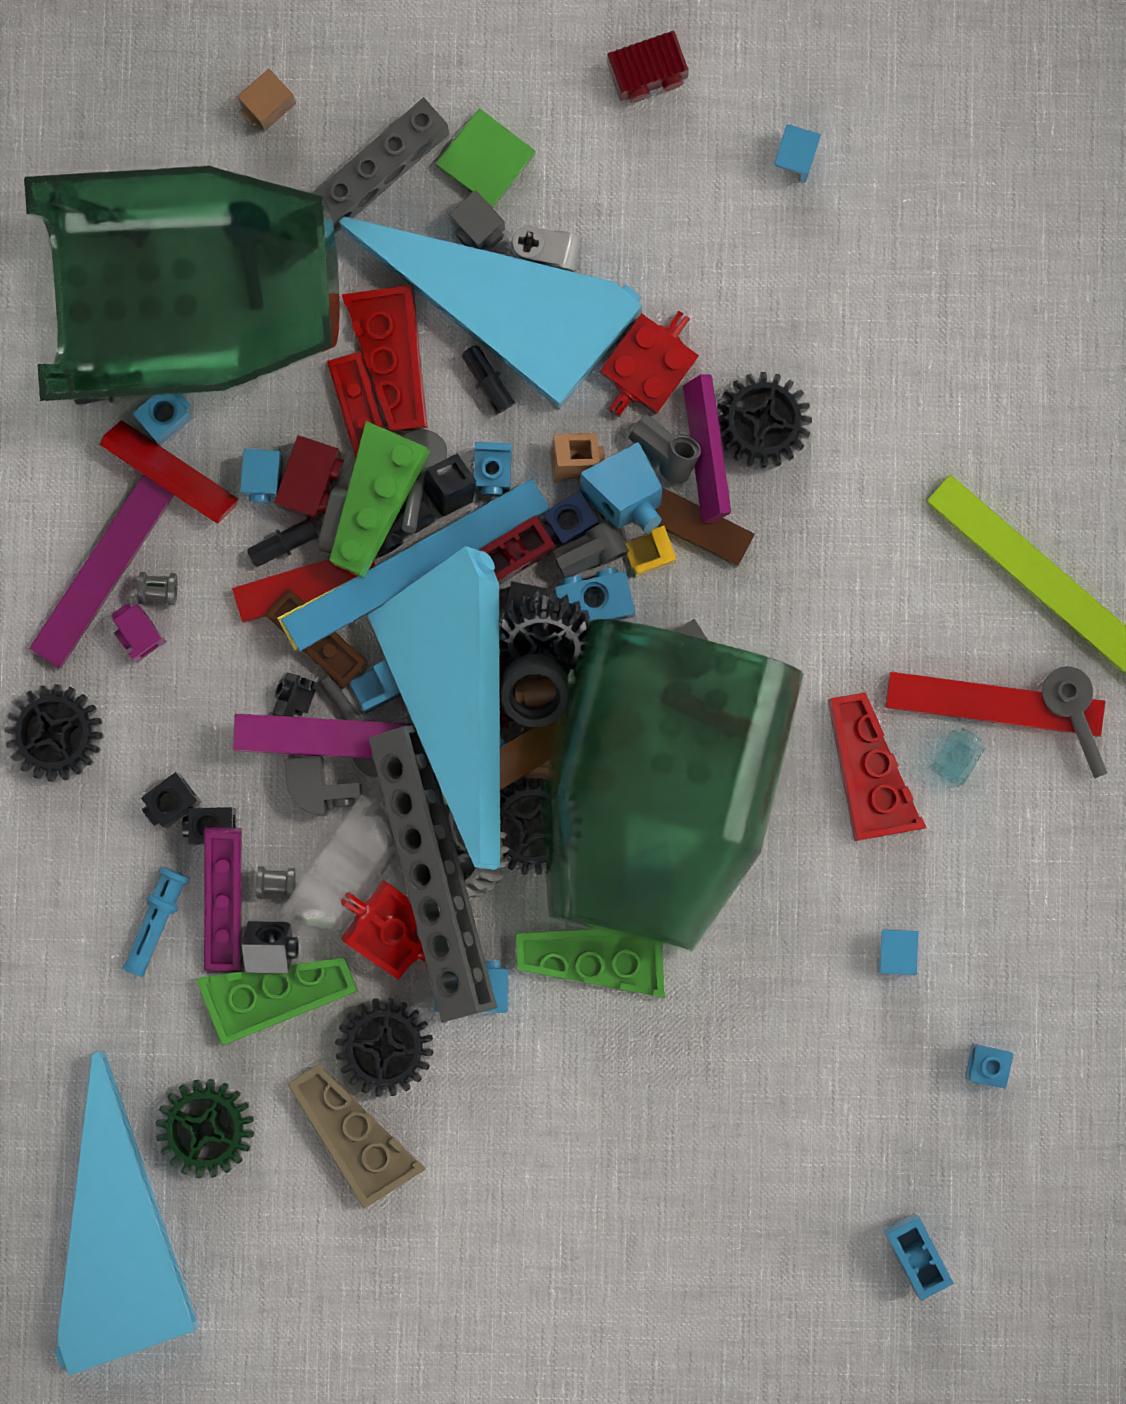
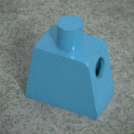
M638 442L581 472L579 490L584 498L615 527L622 528L636 520L644 532H650L661 523L662 519L655 509L661 505L662 486Z

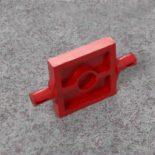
M677 311V314L667 328L657 325L641 313L601 368L599 373L610 380L619 391L617 397L607 408L612 413L621 402L622 404L614 413L615 416L620 418L631 401L640 403L657 414L699 357L697 353L684 345L680 337H678L690 321V318L685 316L680 324L676 326L684 313Z
M383 880L365 903L351 892H347L344 895L354 905L344 898L341 899V905L356 914L354 921L341 937L345 944L398 980L407 968L418 959L426 963L422 944L417 935V924L412 905L405 894Z

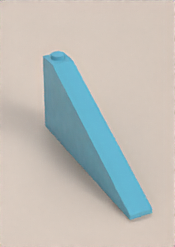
M345 216L339 221L341 229L408 285L414 287L415 291L559 409H561L642 312V304L639 302L641 297L627 285L621 288L612 281Z
M465 546L371 612L368 617L474 867L495 870L500 867L499 582L493 571L495 565L491 557L484 551Z
M105 1050L92 1054L57 1337L59 1346L55 1348L58 1363L62 1369H67L69 1376L193 1332L199 1326Z

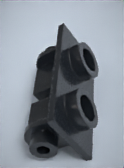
M286 673L285 678H282L276 687L275 698L277 701L273 712H270L268 715L295 717L293 716L295 709L308 713L316 689H313L315 682L297 674Z

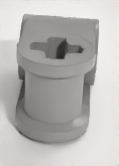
M524 226L515 232L512 239L511 252L514 258L575 272L582 238L569 232ZM525 239L532 240L533 247L530 252L523 251V245L521 244L525 243Z

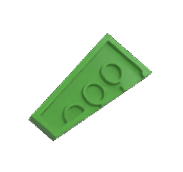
M366 421L330 556V561L335 566L365 578L431 453L427 447Z
M661 925L516 933L518 970L665 998Z
M345 957L290 965L289 973H245L244 971L196 978L222 1046L358 991Z

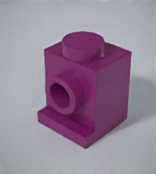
M126 604L112 614L111 617L119 628L114 634L126 650L132 646L134 650L128 653L133 661L138 663L166 643V640L138 604L132 607Z

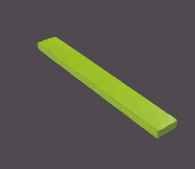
M950 474L926 503L1126 675V625Z

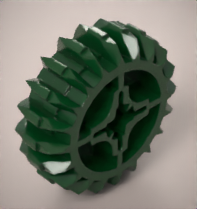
M197 1079L193 1081L192 1093L186 1084L179 1086V1091L183 1098H179L174 1093L168 1095L167 1098L174 1107L171 1108L166 1105L160 1107L159 1111L169 1117L168 1120L159 1119L156 1121V1126L167 1128V1132L158 1134L156 1140L164 1141L168 1139L170 1145L161 1149V1153L166 1155L173 1150L176 1156L171 1159L169 1164L174 1167L183 1160L185 1162L181 1171L183 1174H188L192 1166H196V1178H202L205 1167H208L209 1175L211 1178L218 1176V1164L225 1173H228L232 1170L231 1164L228 1161L229 1158L237 1164L243 1161L237 1149L246 1152L250 1150L251 1145L242 1141V1138L254 1137L255 1131L244 1129V1124L254 1122V1116L242 1117L241 1112L248 1109L250 1105L248 1102H244L239 1106L235 1104V1101L241 1095L238 1090L233 1092L230 1097L226 1096L225 1094L229 1089L228 1083H222L219 1090L215 1091V1080L209 1079L206 1083V1090H203L201 1081ZM200 1098L212 1099L210 1106L202 1116L191 1113L187 1114L182 1111L192 1100ZM222 1105L229 1111L233 1119L234 1135L230 1134L219 1123ZM211 1116L209 1121L213 1125L210 1127H214V1133L216 1134L209 1133L200 1140L201 1135L198 1132L201 1129L197 1130V1124L195 1123H203ZM177 1122L181 1123V1126L187 1128L191 1133L192 1140L189 1151L183 1147L178 1138ZM208 1141L224 1143L229 1146L220 1156L213 1158L198 1157Z

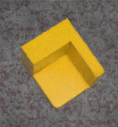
M665 526L653 529L649 535L626 543L629 549L627 557L635 578L676 563L677 559Z

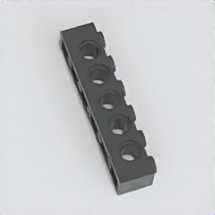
M423 97L264 235L262 240L266 248L290 274L341 229L339 221L343 216L354 218L449 135L447 122Z

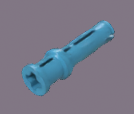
M160 866L159 872L161 876L153 894H149L146 899L149 905L148 911L125 965L122 967L124 970L140 977L145 976V971L170 914L173 915L174 912H177V900L184 884H188L191 879L182 873Z

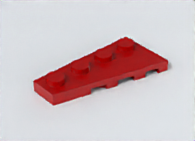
M405 285L341 294L350 314L355 335L359 339L364 353V360L374 381L375 390L390 431L394 433L428 428L414 287Z
M866 692L827 699L854 841L927 828L922 816L919 817L914 806V799L909 787L905 786L897 768L899 765L895 756L890 752L883 737L885 734Z

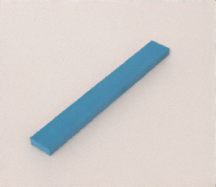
M532 478L368 570L365 578L358 576L286 616L282 619V622L300 652L377 609L466 546L480 550L535 515L537 518L550 508Z

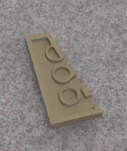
M319 1064L287 1084L363 1209L426 1170Z

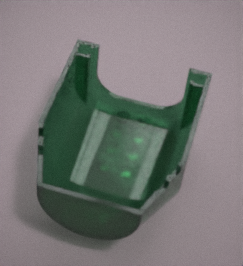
M209 165L24 177L26 214L41 218L46 226L51 245L54 273L57 352L53 364H37L40 401L55 402L230 392L336 346L340 319L339 274L333 222L325 197Z
M596 619L589 622L582 652L579 655L578 662H576L575 671L572 670L569 682V702L565 712L561 715L540 800V810L543 818V848H545L547 871H545L549 917L685 952H693L762 853L804 673L794 666L764 655L667 629L611 619Z

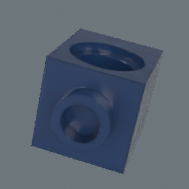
M580 490L543 513L546 523L542 524L552 542L558 541L561 546L578 539L586 531L599 525L597 516ZM569 512L577 516L579 522L574 529L565 530L559 526L558 519L563 513Z

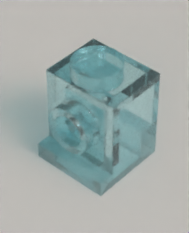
M964 728L960 732L954 729L950 732L928 769L958 787L964 786L986 748L979 744L981 738ZM954 749L961 750L964 755L960 763L954 762L951 758V753Z

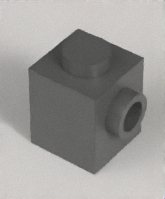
M476 190L449 213L451 223L457 228L454 234L464 246H473L481 250L487 247L490 250L504 237L502 232L505 230V221Z

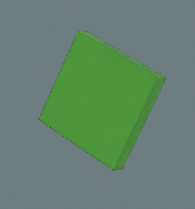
M479 108L437 161L436 167L470 193L476 190L494 208L535 156L536 151Z

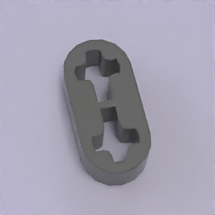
M335 486L331 492L319 537V550L321 552L329 554L332 552L348 488Z

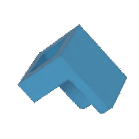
M787 124L776 156L775 166L801 174L799 181L806 182L821 134Z
M386 660L374 665L373 670L350 682L365 714L402 696Z
M882 930L880 958H877V973L917 975L919 931Z

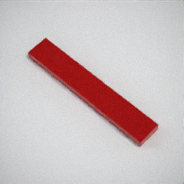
M898 672L889 673L885 708L1076 734L1070 717L1055 715L1046 707L1042 699V692ZM1092 699L1088 708L1083 711L1091 733L1095 737H1101L1105 700Z

